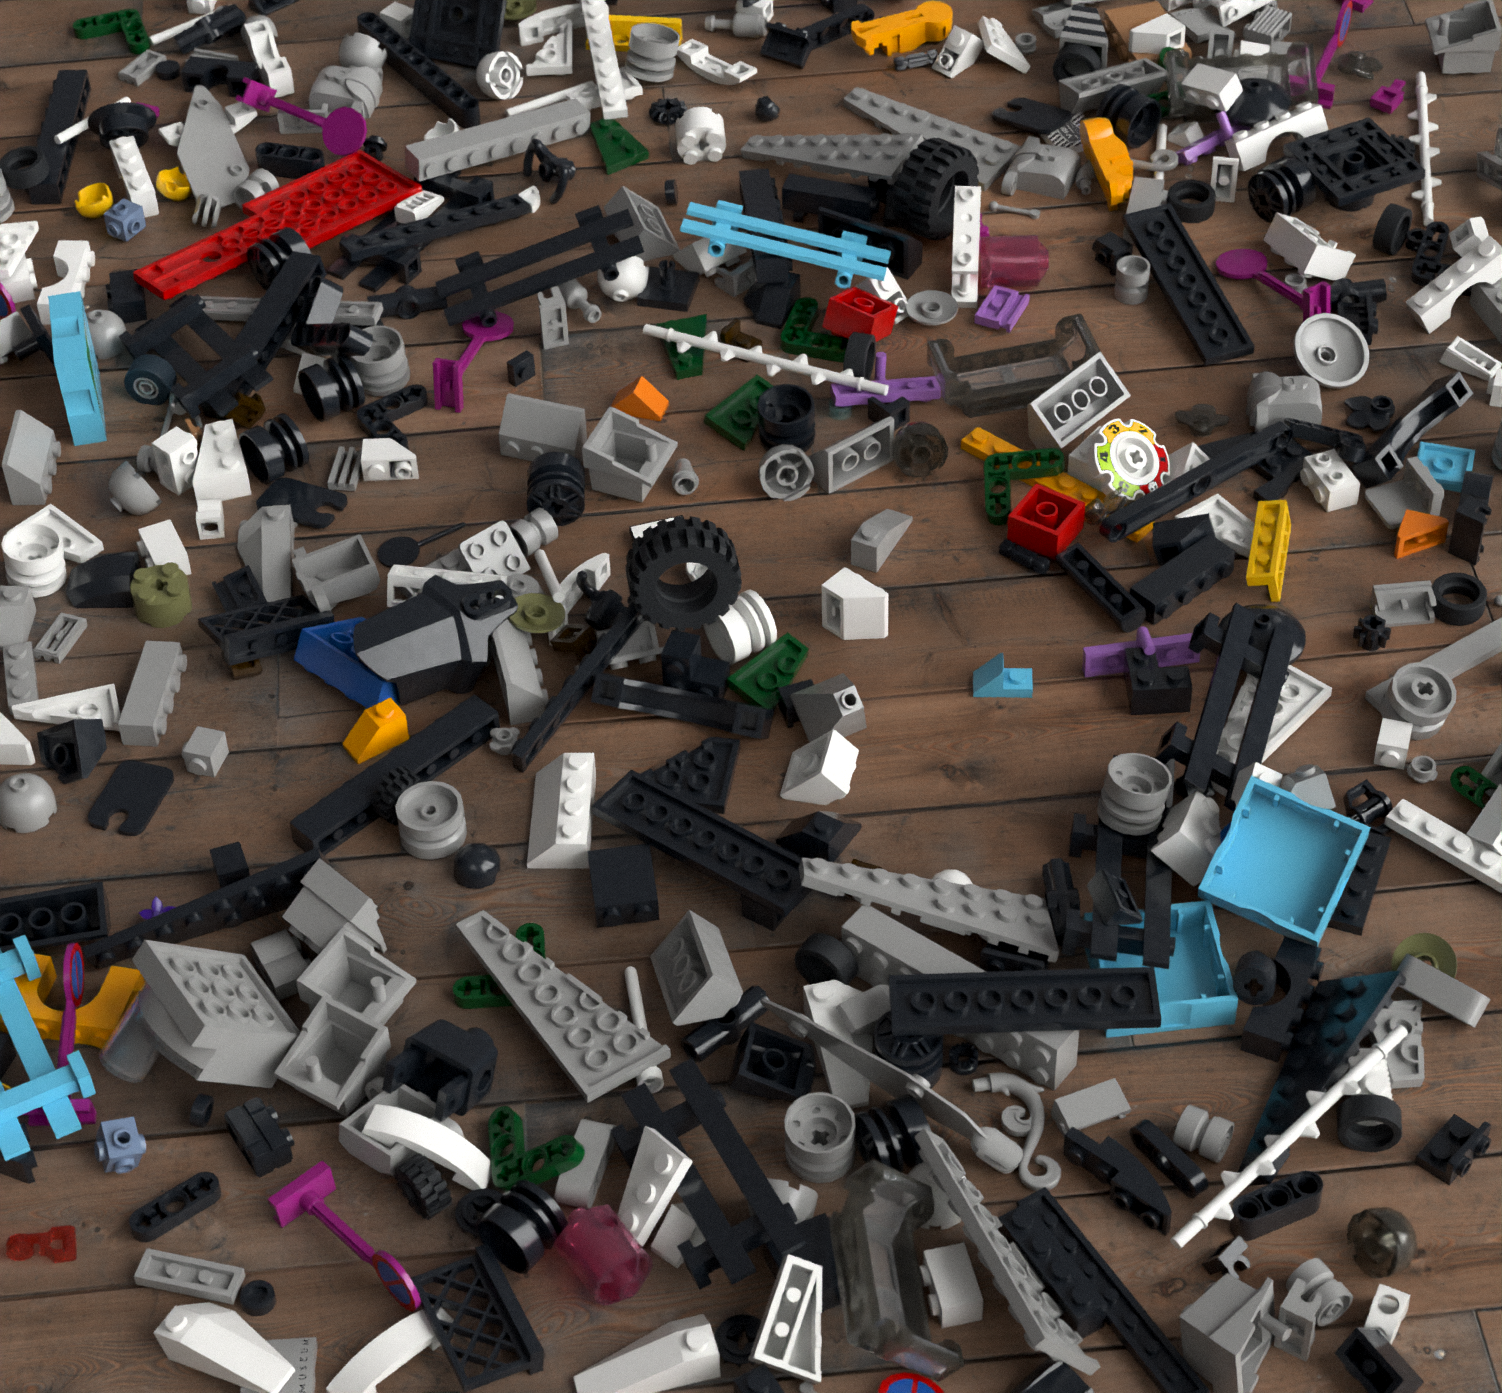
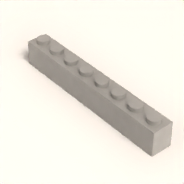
M575 98L406 145L405 168L420 182L525 152L529 143L534 138L541 140L546 146L590 133V111Z

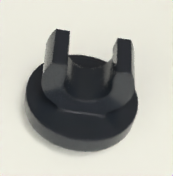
M372 135L370 138H365L363 152L368 155L372 152H377L376 158L381 162L383 152L387 150L388 145L382 137Z

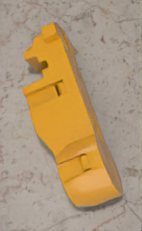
M928 1L918 5L914 10L863 23L859 20L853 21L851 34L853 35L854 42L862 47L868 55H874L875 48L880 46L889 57L892 56V53L899 52L901 54L912 51L927 41L936 42L944 40L952 28L953 11L946 3Z
M1095 117L1081 120L1079 128L1084 154L1091 162L1106 197L1109 211L1117 210V204L1124 203L1126 198H1130L1133 161L1129 157L1125 143L1114 135L1108 118Z

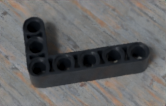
M318 275L311 282L291 336V345L315 356H336L340 353L346 356H364L372 346L373 335L349 323H333L343 295V287Z

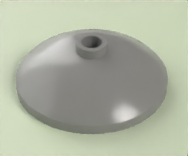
M1331 313L1315 314L1307 318L1298 327L1294 335L1293 351L1299 367L1306 376L1314 378L1321 386L1333 389L1349 387L1355 384L1368 368L1369 348L1361 331L1342 316Z

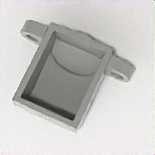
M334 65L326 66L319 72L311 88L308 99L310 110L322 109V104L328 103V112L330 113L341 107H349L361 113L364 119L370 118L374 109L377 108L379 98L383 92L382 68H369L366 66L351 69Z
M1029 136L1011 159L1009 168L1002 181L1001 193L1012 196L1016 189L1064 200L1076 180V174L1081 165V158L1076 150L1069 147L1040 144V138Z
M1271 372L1252 373L1246 404L1249 426H1255V432H1260L1276 422H1284L1285 418H1293L1321 425L1322 402L1318 382L1308 376L1279 377Z
M361 534L308 554L304 547L292 550L295 559H292L296 570L295 574L303 591L307 594L311 603L318 609L319 613L328 610L332 612L331 609L336 607L338 602L371 593L377 589L380 582L376 565Z
M381 1076L375 1077L365 1085V1093L370 1101L339 1124V1142L351 1155L376 1171L393 1177L396 1167L418 1153L398 1142H395L393 1147L390 1148L361 1133L376 1104L397 1107L422 1115L463 1137L461 1127L449 1117L443 1122L434 1118L436 1103L432 1102L430 1097L420 1091H414L405 1084L389 1094L382 1090L384 1077Z

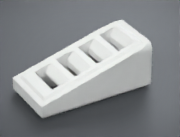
M422 190V192L416 193L394 207L396 221L406 224L427 218L444 202V197Z
M1459 336L1448 346L1439 361L1445 366L1489 381V378H1493L1497 368L1502 366L1501 362Z

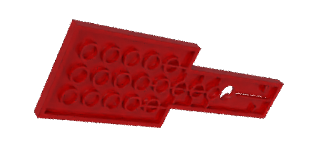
M359 150L242 204L243 213L249 216V218L134 271V281L165 301L247 262V249L263 239H269V236L285 227H290L298 232L309 249H312L326 240H331L345 231L352 230L355 226L393 210L398 203L418 192H422V185ZM207 256H208L209 259H212V260L219 259V260H217V261H215V262H205V261H203V259H204L205 257H207Z

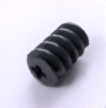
M1258 950L1249 951L1241 956L1237 962L1233 982L1234 992H1236L1241 1001L1255 1006L1262 1005L1270 1000L1274 994L1277 969L1273 960Z

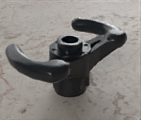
M534 138L529 143L525 152L523 174L526 177L531 176L535 154L540 161L538 173L542 180L546 183H558L550 197V202L556 204L562 198L568 180H572L575 176V165L571 160H567V158H558L547 149L541 140Z
M585 571L578 572L576 577L577 585L592 603L585 613L586 623L597 631L608 629L617 614L623 613L627 609L621 602L623 598L611 589L599 592L588 583ZM629 596V597L627 598V603H628V604H629V601H630V599H631V596Z

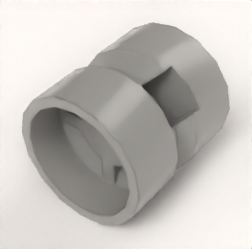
M262 168L257 169L233 190V199L238 207L243 210L242 204L279 188V184L269 171Z
M1129 255L1117 261L1114 295L1118 301L1124 304L1135 305L1147 299L1150 276V263L1148 260L1141 256Z
M543 508L533 510L525 515L524 519H519L508 526L525 558L539 550L540 545L546 546L558 538L557 525L551 515Z
M1189 1104L1177 1124L1173 1143L1189 1152L1198 1148L1199 1155H1202L1203 1158L1219 1163L1230 1144L1235 1124L1222 1117L1214 1116L1209 1120L1206 1110Z
M1313 1258L1301 1264L1286 1282L1288 1292L1297 1278L1306 1282L1304 1294L1300 1296L1305 1302H1312L1315 1294L1321 1292L1322 1302L1315 1314L1318 1326H1326L1336 1321L1346 1312L1353 1301V1295L1341 1282L1333 1280L1334 1275L1320 1258Z

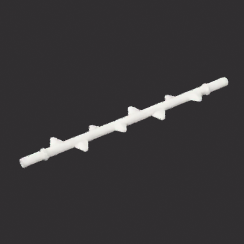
M1418 72L1416 74L1415 88L1417 110L1408 114V119L1418 120L1419 134L1411 136L1409 139L1411 140L1410 142L1419 145L1420 165L1426 171L1425 178L1421 179V190L1412 192V198L1422 201L1423 224L1428 226V224L1434 222L1432 188L1442 183L1440 179L1431 177L1430 158L1439 154L1440 149L1429 147V132L1438 130V125L1428 122L1427 104L1437 99L1436 94L1428 93L1426 75L1424 72Z
M645 324L643 328V334L662 338L667 342H677L678 353L682 354L693 346L720 353L721 361L723 362L733 357L766 365L767 375L770 377L783 369L810 376L813 385L829 381L857 388L858 391L864 390L884 396L887 395L889 390L888 385L865 380L864 377H854L853 370L850 368L838 373L808 365L806 354H801L791 361L763 354L760 345L748 350L718 342L716 331H711L705 337L700 338L674 331L672 328L665 329Z
M1398 1024L1378 1044L1375 1043L1372 1046V1050L1365 1056H1351L1348 1059L1351 1069L1326 1093L1308 1091L1306 1097L1311 1107L1281 1135L1265 1136L1264 1141L1267 1148L1241 1173L1223 1171L1220 1175L1225 1188L1200 1212H1195L1192 1215V1219L1170 1239L1171 1243L1177 1249H1181L1202 1228L1206 1229L1208 1223L1213 1218L1231 1220L1234 1214L1229 1203L1258 1175H1273L1276 1171L1272 1162L1300 1136L1309 1138L1319 1137L1320 1132L1315 1121L1343 1095H1357L1360 1093L1361 1090L1357 1082L1381 1059H1385L1388 1056L1387 1053L1408 1035L1406 1028Z

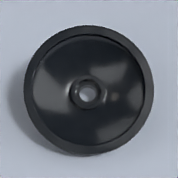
M1264 78L1240 79L1239 82L1243 92L1227 110L1226 115L1230 123L1254 127L1253 125L1265 120L1270 122L1276 119V114L1289 111L1291 98L1285 88L1272 80Z
M1266 604L1243 606L1256 614L1248 641L1249 645L1266 654L1272 630L1277 626L1296 637L1288 666L1302 655L1306 643V634L1302 624L1293 615L1281 608ZM1231 612L1224 616L1218 626L1225 631Z

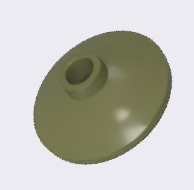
M507 0L504 20H519L530 16L537 8L536 0Z
M529 593L515 598L518 603V609L509 618L515 627L523 631L546 633L557 629L563 624L565 609L561 603L555 602L553 597L549 595Z
M1430 933L1411 935L1404 939L1394 951L1391 963L1392 971H1397L1407 953L1423 962H1431L1432 967L1454 979L1456 977L1458 965L1455 952L1447 941L1437 935Z

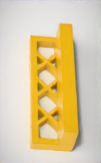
M608 15L615 51L628 52L630 49L631 28L640 23H655L675 30L680 36L678 46L681 45V18ZM588 37L586 41V50H590Z
M1287 500L1258 501L1248 561L1247 585H1268L1271 602H1280L1292 525Z

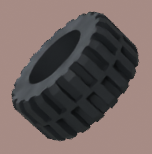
M934 137L918 144L917 149L912 150L910 157L902 165L903 169L898 174L897 185L894 186L892 206L894 209L892 211L900 227L933 241L947 238L950 236V233H953L955 186H978L979 181L977 178L979 174L978 162L969 149Z
M677 516L674 517V520L668 522L664 519L657 522L658 526L654 528L648 527L643 531V537L638 536L632 543L633 549L628 551L626 557L627 564L625 565L631 600L635 604V609L643 616L645 615V620L654 625L658 622L659 627L668 630L670 627H674L676 631H685V628L693 627V630L702 628L701 625L705 623L710 625L716 622L719 615L723 617L730 610L729 604H735L742 585L741 570L735 546L732 540L728 538L727 533L720 527L716 528L715 523L709 520L701 522L700 518L692 516L689 519ZM681 563H698L708 568L700 578L687 584H668L659 579L666 570Z

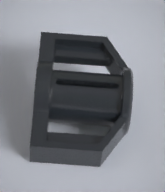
M1366 779L1345 793L1343 800L1346 817L1355 821L1359 819V823L1371 827L1370 832L1385 836L1393 830L1384 825V823L1378 827L1369 825L1379 817L1386 819V816L1393 809L1390 799L1384 792L1376 790ZM1365 794L1368 800L1360 805L1352 806V801Z

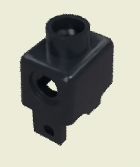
M436 1020L405 1040L403 1052L387 1062L382 1090L391 1094L405 1084L414 1091H420L430 1097V1100L436 1103L435 1119L443 1122L453 1113L464 1116L490 1092L498 1050L490 1035L481 1028L471 1027L464 1030L447 1020Z

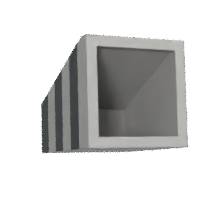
M1073 5L1060 35L1059 51L1071 43L1087 45L1100 58L1101 70L1107 67L1108 39L1097 8ZM1069 58L1063 62L1065 69L1073 75L1077 76L1090 72L1088 65L1082 60Z

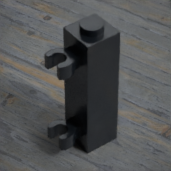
M789 174L782 187V209L793 210V221L798 223H804V215L807 216L808 213L818 215L820 207L869 223L873 215L879 211L880 200L876 199V188L795 174Z

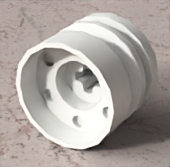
M27 523L11 529L3 537L1 546L9 586H30L33 597L38 598L58 591L65 584L67 572L63 557V543L60 532L54 527L44 523Z
M751 589L740 593L735 604H729L730 610L723 617L719 615L717 621L710 625L708 623L703 624L706 636L713 650L721 660L729 662L730 665L749 657L751 651L754 653L759 652L777 640V629L768 606L759 594Z

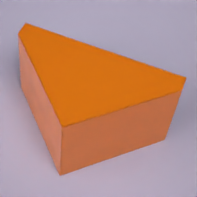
M641 376L618 391L611 407L632 417L661 422L669 406V400Z
M1406 509L1397 534L1394 551L1396 559L1444 543L1446 541L1449 521L1444 517Z

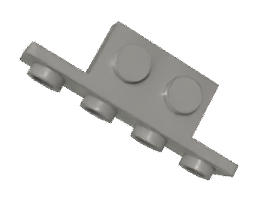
M644 621L609 664L611 670L628 667L627 661L639 659V664L656 661V655L661 654L664 647L659 648L654 624ZM610 629L595 632L597 640L603 633L607 634ZM579 665L574 666V671L576 672L579 669Z

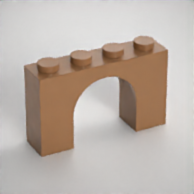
M1158 1L1105 10L1104 20L1102 21L1105 33L1110 40L1111 47L1116 49L1119 59L1123 60L1124 63L1147 58L1157 64L1159 54L1129 51V37L1131 29L1166 14ZM1184 41V47L1177 50L1190 72L1192 51Z

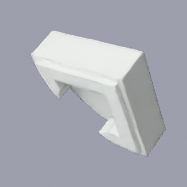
M534 185L518 194L530 204L531 213H534L539 208L541 203L539 190Z

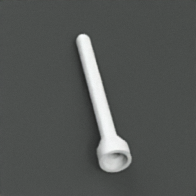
M630 966L625 969L624 974L633 1024L639 1029L643 1027L647 1030L637 970ZM657 1066L649 1067L636 1076L637 1086L645 1083L651 1093L658 1092L664 1086L662 1071Z

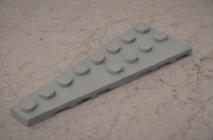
M855 87L843 98V107L861 118L865 117L866 119L873 120L876 127L879 129L884 127L891 131L892 135L903 133L922 134L924 141L934 137L941 138L969 149L978 162V185L981 186V191L983 192L1009 168L1012 157L1022 147L1010 141L991 136L988 133H983L946 118L933 115L927 111L908 106L905 103L872 93L863 88Z
M865 133L859 135L818 134L815 136H803L802 134L794 136L754 135L742 147L741 153L745 159L762 162L773 159L779 165L790 162L794 164L795 168H801L803 165L810 166L812 171L835 175L846 172L850 173L851 178L858 179L863 175L868 176L870 181L876 182L880 178L887 180L888 184H894L899 172L901 173L903 169L902 165L905 160H908L912 150L917 149L918 144L924 142L922 134L911 133L889 135L888 133L880 135H868Z
M801 858L799 865L801 886L834 896H844L846 893L852 895L860 904L870 906L873 902L892 907L891 913L899 916L901 911L921 916L920 922L961 935H971L972 932L977 933L987 943L998 945V942L1003 941L1019 946L1018 952L1027 955L1028 951L1032 950L1048 955L1049 962L1056 963L1059 949L1044 898L1033 894L1021 895L1010 893L1003 889L980 888L974 884L950 883L944 879L921 878L914 874L892 873L880 868H862L851 863L827 862L821 858Z
M484 910L456 924L457 933L588 1103L640 1075L646 1069L671 1058L670 1048L666 1044L662 1046L650 1037V1032L643 1027L639 1029L627 1020V1015L620 1010L617 1012L605 1004L600 995L570 973L567 975L555 967V963L548 957L544 959L533 950L532 945L526 941L521 942L509 933V928Z
M923 1128L914 1136L921 1148L919 1155L927 1165L932 1167L935 1172L933 1176L935 1183L950 1198L947 1202L950 1209L962 1219L964 1223L962 1227L963 1232L978 1247L979 1252L977 1256L979 1260L994 1275L995 1278L992 1282L995 1288L1010 1303L1008 1311L1018 1323L1022 1324L1026 1331L1023 1336L1028 1345L1037 1352L1041 1350L1047 1353L1054 1361L1061 1360L1091 1376L1101 1367L1097 1359L1085 1355L1078 1346L1083 1339L1078 1332H1073L1059 1318L1064 1312L1058 1303L1047 1293L1041 1292L1045 1286L1015 1242L1009 1244L998 1229L1003 1224L997 1216H993L986 1207L980 1204L984 1199L983 1195L969 1180L962 1178L966 1175L964 1168L944 1139Z

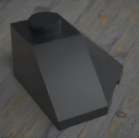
M788 271V281L759 284L756 281L752 284L743 298V303L747 309L750 308L757 324L782 329L790 316L795 302L801 298L800 274Z
M73 719L37 732L41 762L47 768H53L59 774L58 779L63 784H71L88 778L107 749L102 719Z
M817 811L793 819L778 836L776 844L805 858H821L827 862L834 863L862 829V824L836 812Z

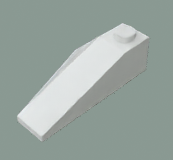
M700 1314L666 1323L573 1376L577 1393H655L720 1377L719 1352L711 1325L706 1317Z

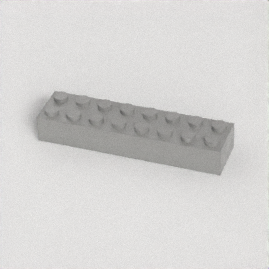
M862 905L841 927L842 943L852 952L857 961L858 971L856 976L871 984L872 987L879 984L889 985V975L986 972L871 906ZM1079 1030L954 1034L973 1043L982 1052L992 1054L1004 1061L1008 1067L1023 1072L1036 1083L1045 1085L1053 1091L1077 1064Z

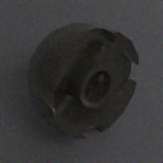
M916 421L904 425L897 432L892 443V454L897 466L905 475L915 478L931 475L930 471L935 470L937 467L940 469L944 465L948 457V446L942 432L937 427L924 421Z
M1380 1206L1371 1207L1353 1215L1348 1224L1347 1241L1348 1244H1354V1249L1357 1253L1352 1255L1359 1268L1374 1279L1391 1277L1401 1272L1410 1265L1416 1255L1417 1239L1415 1231L1405 1215L1396 1209Z

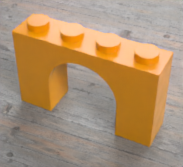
M34 954L42 977L29 982L25 973L15 977L14 980L41 1039L60 1041L64 1011L54 1010L44 1005L56 980V971L51 956ZM111 965L98 995L87 1005L75 1009L77 1020L74 1044L91 1045L100 1049L111 1047L139 1004L138 992L145 981L138 969ZM0 1015V1031L9 1034Z

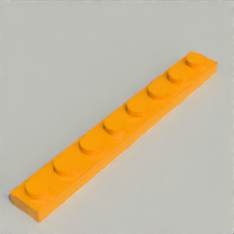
M976 427L961 440V449L983 461L992 454L1023 451L980 427ZM1029 461L1020 462L1017 466L1018 468L1026 469L1029 468L1032 465V463ZM1065 472L1052 477L1020 479L1032 487L1037 483L1085 502V515L1099 523H1102L1112 513L1127 506L1120 504L1117 500L1110 499L1103 492ZM1154 521L1126 537L1138 543L1153 529Z

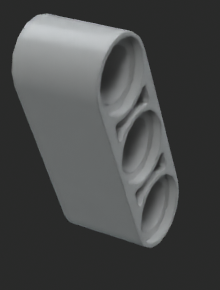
M1407 953L1397 971L1401 970L1407 979L1404 986L1398 987L1473 1028L1477 1025L1491 1000L1482 993Z
M586 1119L580 1121L574 1138L584 1146L585 1156L577 1167L560 1174L555 1190V1202L585 1209L592 1207L615 1144V1139L610 1131L616 1127L615 1125Z

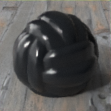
M768 96L757 99L755 115L759 120L772 121L778 118L780 108Z

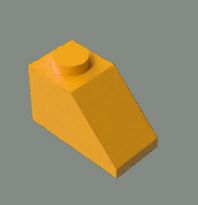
M391 697L364 710L344 740L343 748L359 765L409 740L406 714Z

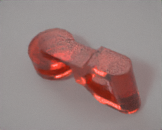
M71 1225L52 1227L48 1232L14 1234L6 1240V1255L11 1260L23 1261L31 1258L34 1255V1244H39L40 1256L46 1255L54 1263L71 1262L77 1259L76 1228ZM54 1240H62L63 1249H53L49 1245Z

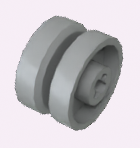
M1421 662L1409 663L1398 669L1391 680L1388 689L1381 699L1380 712L1383 718L1413 723L1410 739H1429L1436 735L1443 726L1456 703L1457 691L1453 681L1441 669Z
M427 781L409 787L399 796L395 807L402 846L409 854L420 859L434 860L453 854L464 844L467 828L461 794L453 786L444 782Z

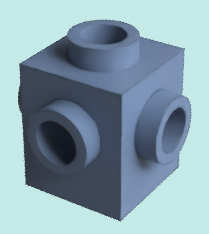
M124 198L103 214L107 233L125 242L146 227L143 207Z
M134 1117L100 1123L96 1134L97 1141L94 1143V1151L97 1161H102L104 1172L115 1171L121 1174L130 1172L135 1167H138L142 1155L146 1153V1143L143 1134H138Z

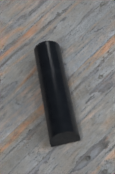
M1079 542L1055 556L1056 563L1124 632H1132L1141 626L1146 617L1145 608Z

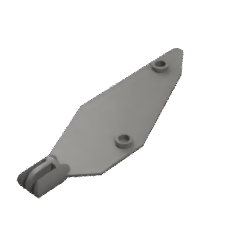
M197 85L191 99L177 156L197 202L192 222L196 225L198 216L201 214L203 216L201 226L206 227L208 218L213 217L211 225L213 229L217 225L221 208L235 203L233 190L246 180L250 169L222 106L206 87Z
M764 998L761 999L760 1003L789 1024L788 1028L801 1038L807 1036L894 1098L906 1094L911 1095L918 1102L924 1115L970 1139L972 1150L976 1153L975 1156L997 1171L1004 1174L1011 1173L1021 1162L1023 1151L1017 1143L995 1127L979 1128L965 1112L930 1089V1083L920 1075H910L818 1025L801 1013H796Z

